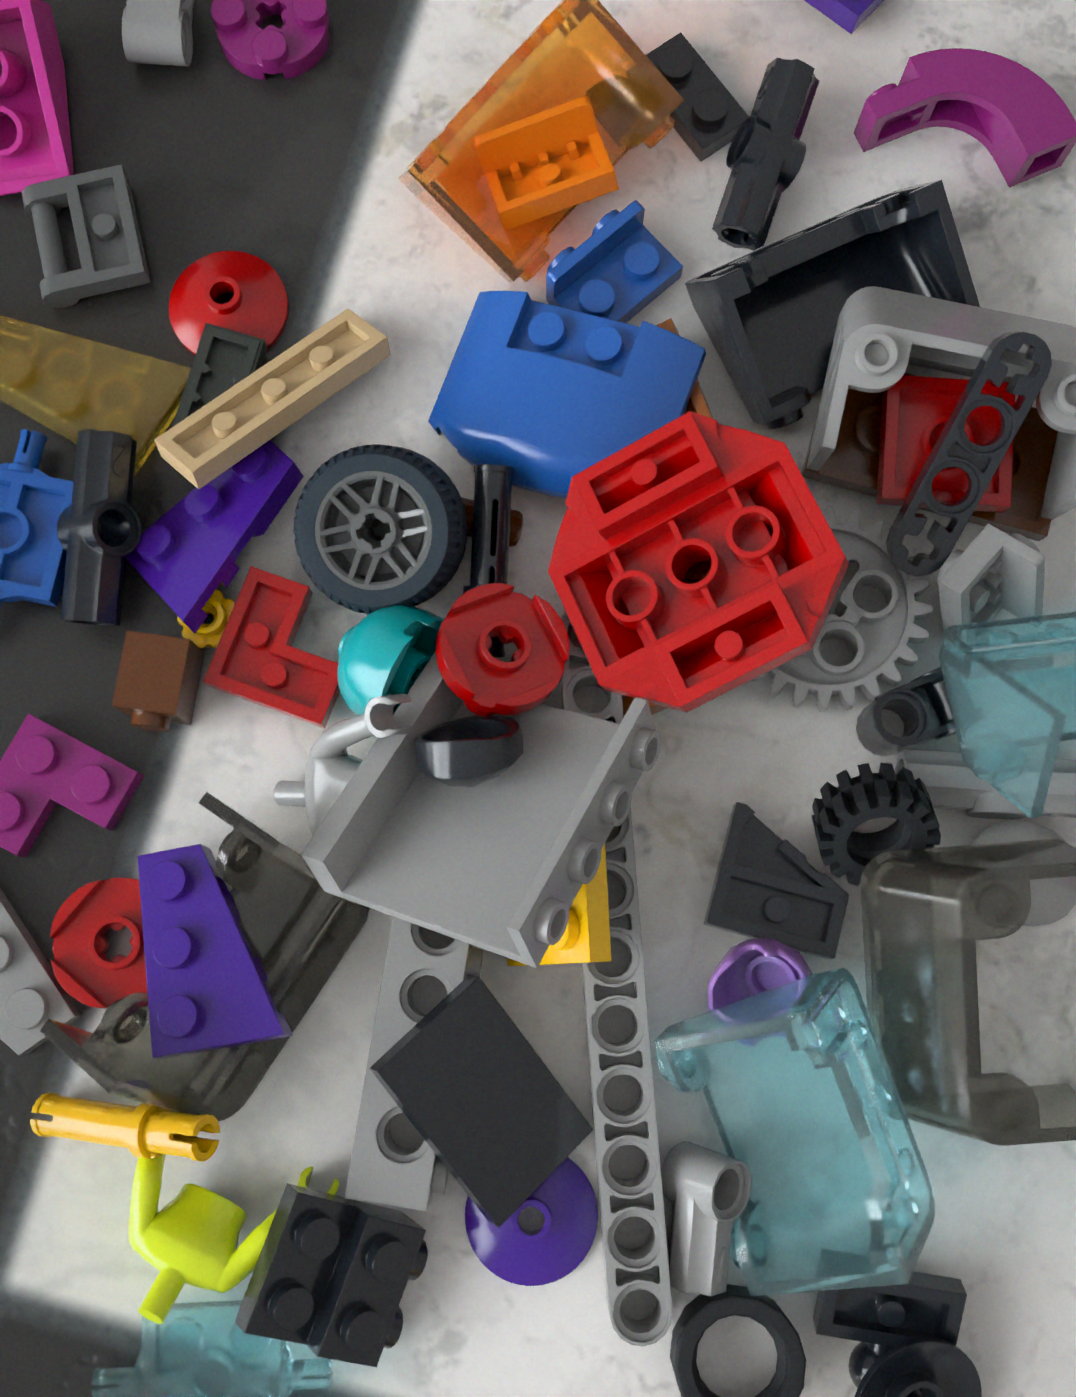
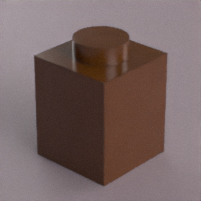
M127 630L112 706L132 717L130 725L140 729L169 732L171 723L191 725L205 653L190 639Z

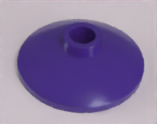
M569 1157L548 1176L500 1228L489 1223L471 1198L467 1196L465 1226L471 1247L478 1259L488 1270L510 1283L524 1286H539L562 1279L576 1269L584 1260L593 1244L597 1231L598 1208L594 1190L583 1170ZM527 1207L538 1208L544 1215V1223L536 1231H527L519 1224L518 1216Z

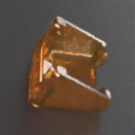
M562 0L412 161L398 179L508 282H514L519 276L524 282H527L550 258V255L544 249L551 240L549 235L577 205L542 217L534 222L504 231L474 144L475 137L582 96H587L593 106L599 134L614 167L629 150L634 149L642 142L651 149L662 140L676 123L670 114L684 99L599 0Z

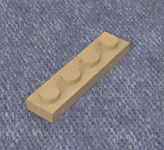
M346 309L154 439L160 456L197 489H201L389 357L391 353L388 337L353 311Z

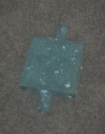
M242 1300L174 1303L162 1324L154 1323L142 1316V1348L135 1367H97L95 1369L92 1385L97 1386L92 1389V1397H289L291 1390L331 1389L333 1362L332 1359L327 1358L291 1360V1353L286 1341L245 1334L234 1322Z

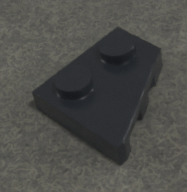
M736 802L733 805L704 925L754 939L762 937L775 939L798 951L826 959H835L849 894L827 874L818 872L807 862L806 856L787 839L782 840L754 816L755 812L748 805Z

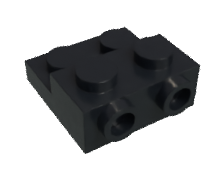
M287 1183L234 1322L245 1334L305 1344L317 1357L377 1367L383 1348H392L401 1335L403 1314L399 1304L408 1280L413 1281L419 1278L426 1266L428 1250L423 1239L426 1230L402 1211L346 1199L341 1196Z

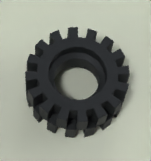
M882 762L880 763L878 773H872L869 763L857 765L860 773L859 776L851 778L847 770L836 774L839 786L835 787L829 782L822 786L820 789L822 799H814L812 805L814 815H811L821 859L825 866L829 865L831 874L839 879L846 873L848 883L859 886L863 877H867L870 887H881V877L890 876L892 883L896 884L904 881L901 871L908 869L914 876L922 871L923 866L920 858L931 862L937 854L934 845H940L941 842L940 825L929 793L920 778L915 780L912 771L904 767L896 775L891 763ZM882 817L897 819L889 827L877 832L860 833L853 831L860 824L871 819Z

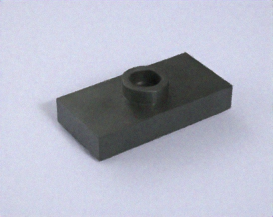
M206 323L173 426L261 368L268 348L265 340Z

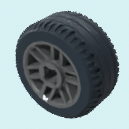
M371 444L353 447L336 454L324 462L314 472L313 476L309 478L298 499L295 510L294 542L297 555L301 560L300 563L307 576L311 578L312 583L330 600L359 613L371 614L380 608L397 605L415 607L431 599L453 578L459 568L466 548L468 534L466 511L455 484L432 460L402 447ZM379 521L389 523L391 532L386 533L384 539L374 535L373 527H377Z

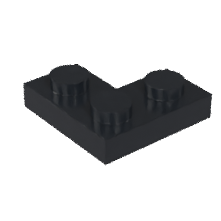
M681 32L587 92V97H589L593 106L595 119L619 149L667 119L700 162L732 142L740 126L749 117Z

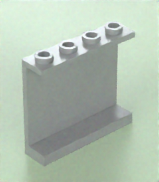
M434 653L407 694L411 697V702L401 703L393 715L395 722L399 726H412L411 733L384 738L378 737L302 851L301 856L324 892L537 968L549 945H555L563 936L568 924L569 908L582 884H588L594 878L601 860V849L614 826H620L626 819L631 806L632 792L643 771H650L655 765L660 752L661 736L655 729L649 703L645 699L635 697L620 724L540 704L536 708L521 714L503 715L513 718L519 723L523 736V754L513 765L499 776L474 787L448 786L429 778L419 770L415 738L421 733L443 723L463 717L475 716L476 714L469 711L464 704V700L457 697L447 686L438 669L436 654Z

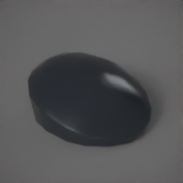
M498 714L486 717L475 715L459 718L429 729L415 738L419 770L429 778L448 786L474 787L503 773L523 754V736L519 723L513 718Z

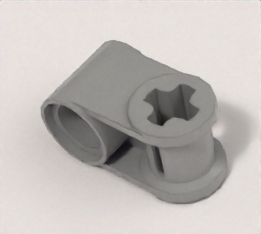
M127 0L122 16V42L128 62L190 66L193 54L192 20L195 0Z

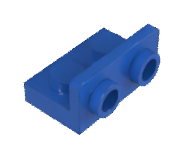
M634 200L621 212L617 209L608 212L597 223L591 237L576 249L572 246L565 248L552 260L546 275V302L549 305L627 323L681 278L683 265L643 225L645 208L637 200Z

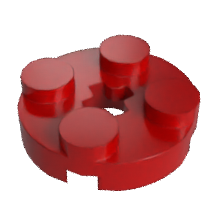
M485 584L462 594L450 608L436 634L435 654L442 678L450 690L457 697L464 700L468 710L479 716L486 717L493 714L515 715L536 708L548 699L564 674L565 662L569 657L570 643L567 630L555 609L536 594L533 599H530L524 594L512 592L515 586L508 584ZM498 636L503 644L513 642L518 650L513 653L511 662H503L490 654L488 651L492 645L490 637Z
M114 877L108 880H98L85 884L65 900L52 922L50 938H54L52 950L55 960H51V964L57 981L70 996L90 1007L127 1009L148 1002L139 880ZM128 927L132 933L129 942L133 948L128 956L118 954L112 960L109 959L105 954L110 945L109 941L104 937L106 931L109 928L122 931Z

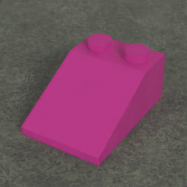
M0 0V196L22 193L23 189L31 184L74 175L65 67L50 4L43 0Z

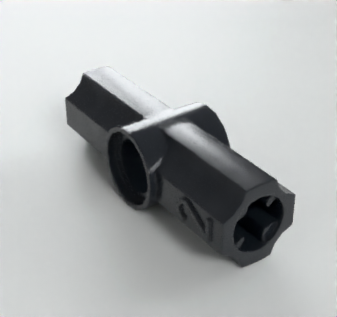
M777 57L767 65L751 115L738 129L728 150L726 165L732 171L712 230L717 233L718 240L734 248L741 247L755 251L764 246L781 194L793 182L804 161L806 144L800 141L819 80L815 77V68L799 59L785 60Z
M94 429L78 431L72 503L60 514L57 523L58 539L62 547L67 551L61 620L85 625L120 626L126 556L139 544L142 534L140 518L137 511L131 506L137 441L132 439L131 435L116 431ZM98 521L101 525V538L99 537L97 532Z

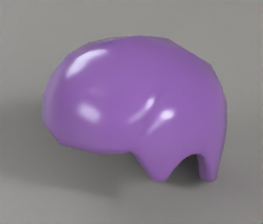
M762 937L746 940L731 947L714 969L708 982V1008L719 1028L742 1043L754 1045L760 1039L771 1035L787 1037L802 1024L803 1018L808 1016L814 1005L815 976L797 949L771 938Z

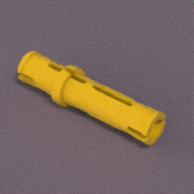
M48 1092L42 1094L36 1100L31 1111L32 1113L53 1116V1121L30 1119L32 1130L37 1136H54L129 1148V1151L135 1157L151 1159L157 1158L162 1154H168L205 1162L213 1156L219 1144L217 1139L197 1137L199 1131L220 1133L218 1120L213 1115L173 1112L167 1104L160 1102H144L137 1107L61 1096L57 1093Z

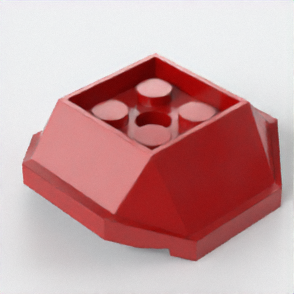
M689 411L572 476L565 502L567 510L556 537L548 573L598 684L607 691L632 698L645 699L650 703L687 713L813 649L849 564L784 442L748 430L722 425L715 419ZM700 561L711 562L710 571L704 579L697 583H684L685 574L693 564Z

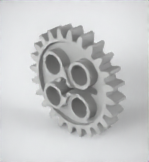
M827 506L823 515L848 563H856L858 571L842 592L835 608V614H830L825 619L813 649L807 651L803 656H797L751 680L753 682L769 674L773 678L769 696L772 698L777 696L786 686L794 689L792 700L793 707L799 708L807 693L816 695L819 712L826 711L831 695H838L846 710L852 709L855 705V690L860 689L871 701L876 700L880 696L877 678H881L886 683L895 687L902 677L894 662L912 667L919 658L906 643H924L929 636L928 631L913 622L928 618L933 612V606L915 601V597L928 589L930 586L929 580L910 579L909 574H906L895 565L887 552V544L879 539L884 521L878 519L865 531L858 528L859 510L854 509L848 516L845 524L836 523L835 512L832 506ZM915 556L907 557V559L913 561ZM862 586L878 588L886 599V608L879 612L862 610L856 604L853 592ZM829 638L845 640L853 651V661L844 666L828 664L819 652V645Z

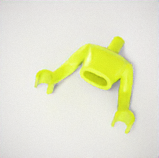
M159 1092L150 1093L145 1097L143 1103L150 1101L159 1102ZM179 1104L175 1112L183 1113V1104ZM166 1154L151 1159L138 1157L133 1179L129 1218V1242L132 1249L139 1253L148 1263L160 1270L138 1309V1312L143 1317L157 1324L164 1322L185 1283L198 1288L225 1293L249 1276L255 1269L277 1211L276 1209L260 1223L239 1247V1234L247 1214L232 1201L206 1188L191 1183L184 1184L178 1195L159 1212L158 1204ZM307 1167L302 1171L298 1186L307 1188L306 1186L310 1182L314 1167ZM337 1178L334 1179L332 1187L327 1193L337 1194L339 1187Z

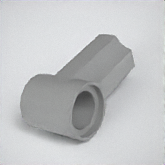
M683 1141L676 1144L668 1152L661 1169L663 1195L669 1201L674 1202L668 1260L670 1286L685 1294L696 1293L714 1296L726 1292L732 1222L741 1215L749 1201L752 1178L749 1168L744 1162L692 1142Z

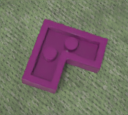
M28 713L0 760V847L16 856L26 857L57 803L97 825L113 831L144 775Z

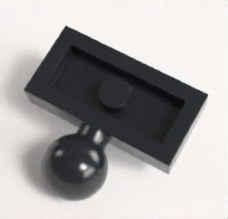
M825 1257L813 1321L816 1334L860 1341L852 1350L848 1364L850 1377L858 1388L863 1376L871 1365L886 1351L902 1342L916 1338L932 1337L943 1339L956 1345L967 1293L961 1279Z

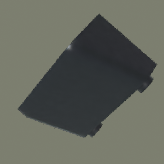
M942 180L900 189L867 201L703 273L685 283L692 305L752 421L758 424H767L768 429L781 428L801 419L804 416L801 408L811 401L810 394L823 389L839 314L847 299L859 289L876 286L980 307Z

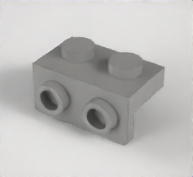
M988 523L964 552L958 549L946 559L937 577L943 641L965 653L1002 608L1030 625L1037 623L1043 614L1045 557L1031 540L1018 533L1006 534Z

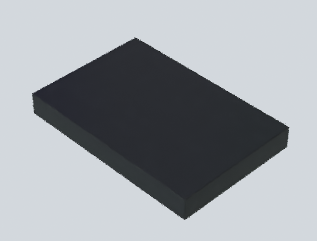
M469 975L369 1068L488 1222L498 1228L593 1131L591 1125L479 976Z

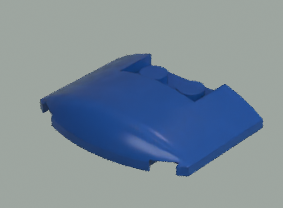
M479 292L428 422L439 436L442 432L449 442L458 449L459 455L471 465L491 464L514 467L512 485L532 492L567 498L572 476L684 415L706 357V350L688 339L645 321H642L641 326L638 327L531 300L528 292Z

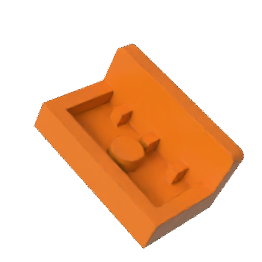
M582 96L483 133L474 139V144L504 231L534 222L542 217L619 190L615 170L599 134L593 106L587 96Z

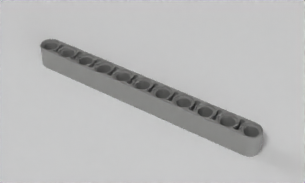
M565 611L561 619L569 637L570 632L574 628ZM569 639V657L565 662L564 674L560 679L562 709L620 724L623 719L622 695L607 691L598 684L584 651L574 646ZM584 686H596L607 695L609 704L601 712L594 714L586 713L580 710L574 703L573 696L575 692ZM630 806L626 819L619 826L618 836L612 841L605 843L607 874L617 877L624 889V897L621 904L617 908L609 910L610 938L617 939L626 946L629 953V964L625 971L614 977H607L599 973L594 966V962L581 963L606 1300L612 1327L618 1336L631 1345L644 1347L656 1343L667 1333L672 1320V1298ZM614 1005L628 1008L633 1014L635 1021L634 1031L631 1036L620 1043H609L600 1036L598 1030V1021L602 1012ZM621 1074L630 1075L637 1079L640 1087V1095L636 1104L624 1111L610 1108L603 1098L607 1082L614 1076ZM624 1145L637 1146L644 1151L646 1157L642 1172L631 1179H620L609 1170L611 1155L616 1149ZM632 1216L641 1217L651 1225V1234L647 1242L635 1249H628L619 1245L614 1239L618 1224L625 1218ZM641 1289L654 1294L657 1298L656 1307L647 1318L634 1320L621 1312L620 1305L624 1297L631 1291Z

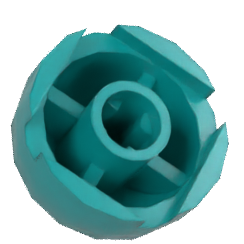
M397 605L380 608L364 617L356 626L351 627L344 634L339 644L337 668L340 693L349 709L357 715L365 713L368 702L375 697L402 693L408 694L436 651V634L444 619L417 607ZM401 703L395 704L393 708V715Z

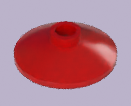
M241 251L215 252L193 262L176 280L169 300V317L173 330L180 342L194 355H196L206 323L264 339L268 350L282 334L289 311L287 292L277 272L261 258ZM234 293L233 298L227 303L218 304L214 302L221 294Z

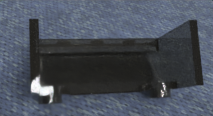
M206 792L199 801V804L234 828L224 838L219 847L216 861L217 874L223 881L233 887L230 894L241 917L239 924L254 957L259 958L268 981L265 983L279 1013L284 1014L293 1033L363 928L370 908L324 892L301 856L302 851ZM133 993L112 1003L103 1014L100 1024L93 1033L48 1019L40 1030L109 1094L180 1113L213 1115L218 1121L231 1117L245 1105L290 1038L289 1036L164 1059L152 1058L148 994Z
M1058 838L897 850L881 853L866 865L861 877V905L870 1075L873 1091L890 1113L907 1120L999 1146L1076 1140V1091L1068 1083L1028 1086L1021 1078L1010 1073L981 1074L975 941L1004 938L1019 930L1027 920L1031 908L1030 880L1076 876V847Z

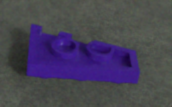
M269 440L201 489L195 487L182 500L141 534L139 544L132 552L127 554L126 559L195 634L208 616L202 608L218 585L228 587L240 570L235 560L251 537L264 535L304 476L296 464Z
M202 844L137 856L152 1058L164 1059L293 1036L284 1014L278 1012L265 983L268 981L262 964L259 958L254 957L239 924L241 917L211 849Z

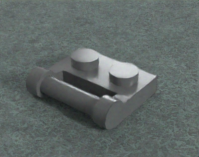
M122 164L31 184L23 189L24 209L26 214L33 218L44 279L41 280L39 286L45 306L54 309L68 308L77 304L81 298L151 283L129 177ZM65 207L70 208L82 268L69 272L57 220V214L60 213L61 208Z

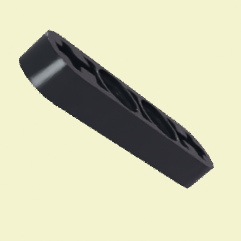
M1020 331L1004 333L995 338L985 350L889 529L886 539L887 552L895 565L906 574L914 576L929 575L940 569L1048 378L1052 366L1051 352L1046 342L1037 335ZM1025 344L1028 347L1025 359L1032 363L1033 366L1028 375L1015 374L1005 390L1007 393L1018 395L1013 407L1002 398L981 393L986 381L992 386L1000 388L1008 372V367L1000 362L1005 350L1017 352ZM980 406H992L1001 417L999 433L993 440L987 443L976 444L971 442L965 434L964 424L967 416L972 410ZM945 468H961L968 477V488L964 496L954 503L945 504L938 502L932 494L934 477ZM923 502L938 515L952 518L946 528L934 520L927 533V539L934 545L932 552L929 555L918 553L912 561L907 559L909 550L901 542L906 534L918 536L923 530L928 518L924 514L915 513L920 503Z

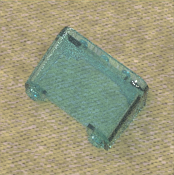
M844 968L818 972L668 1026L654 1041L657 1048L658 1066L663 1077L682 1093L703 1090L727 1156L744 1162L751 1173L752 1189L750 1198L744 1211L737 1218L736 1224L732 1228L730 1244L731 1258L734 1264L741 1269L750 1295L763 1296L908 1284L933 1226L935 1218L934 1193L929 1174L860 989L852 974Z

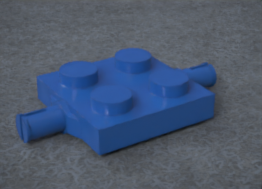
M21 429L13 463L0 464V611L2 603L28 601L58 607L64 584L67 551L62 547L58 539L57 523L60 514L72 503L73 481L53 478L39 470L48 437L34 430L30 432L28 429Z

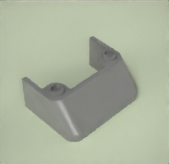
M871 286L859 289L847 299L838 317L806 469L819 471L834 452L848 389L868 393L888 390L900 380L908 364L971 377L985 350L995 338L1008 332H1027L1035 334L1045 341L1051 352L1052 366L1048 378L1036 398V407L1041 419L1049 427L1057 430L1058 433L1040 517L1052 520L1076 507V328L1067 324L882 287ZM1025 344L1017 352L1005 350L1002 354L1000 362L1008 367V372L1003 382H1010L1015 374L1028 375L1033 364L1025 359L1028 349Z

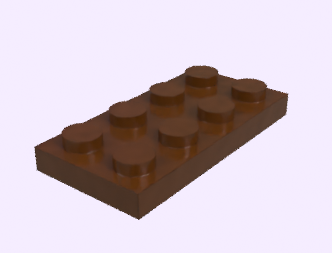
M904 373V374H903V375H908V376H916V375H912V374H908V373ZM848 389L836 448L819 471L806 469L815 430L814 425L801 472L804 478L877 497L882 392L868 393ZM1030 408L1014 437L1011 507L1004 513L974 511L968 521L969 523L984 527L989 523L1003 532L1018 533L1035 541H1041L1048 536L1052 519L1040 516L1058 431L1049 427L1041 419L1037 408ZM918 507V509L935 513L930 508Z

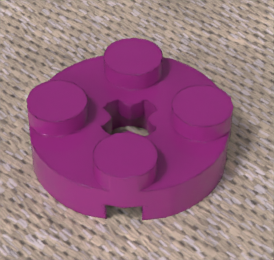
M214 0L212 2L211 16L223 54L234 68L251 78L266 80L264 73L273 75L283 73L285 79L298 77L314 67L328 48L330 17L326 0ZM281 15L284 25L279 29L273 25L267 26L264 30L260 28L262 20L267 16Z

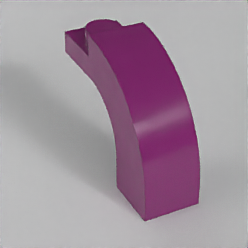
M962 48L939 49L909 57L898 86L894 83L884 85L866 99L854 130V135L863 152L924 128L948 127L963 131L986 147L1009 188L1061 167L1076 144V121L1056 91L1041 77L1025 66L1001 55Z

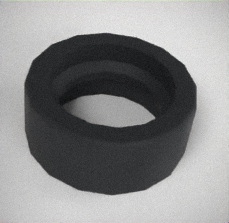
M727 1284L726 1292L714 1296L700 1294L684 1307L672 1330L670 1359L681 1397H720L710 1391L700 1378L696 1363L697 1349L706 1329L717 1320L733 1315L750 1317L763 1325L772 1336L777 1351L776 1372L770 1384L755 1397L800 1396L804 1388L806 1357L799 1333L773 1299L753 1287Z

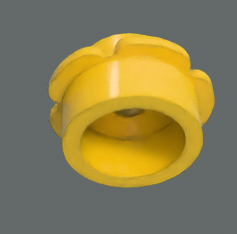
M215 589L202 608L206 614H213L214 620L212 623H202L194 634L177 617L178 623L183 626V638L192 640L200 649L204 647L217 648L235 602L230 598L225 599L223 593Z

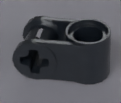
M960 659L915 678L910 683L889 690L865 707L858 716L856 725L858 739L864 748L875 755H896L903 749L913 748L932 739H943L989 719L990 715L987 709L978 707L963 675L967 669L964 660ZM883 709L891 710L899 715L904 725L902 737L893 736L885 730L881 721Z

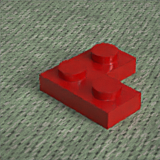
M250 566L203 682L211 688L325 729L340 692L337 679L338 663L291 647L313 594L310 587Z

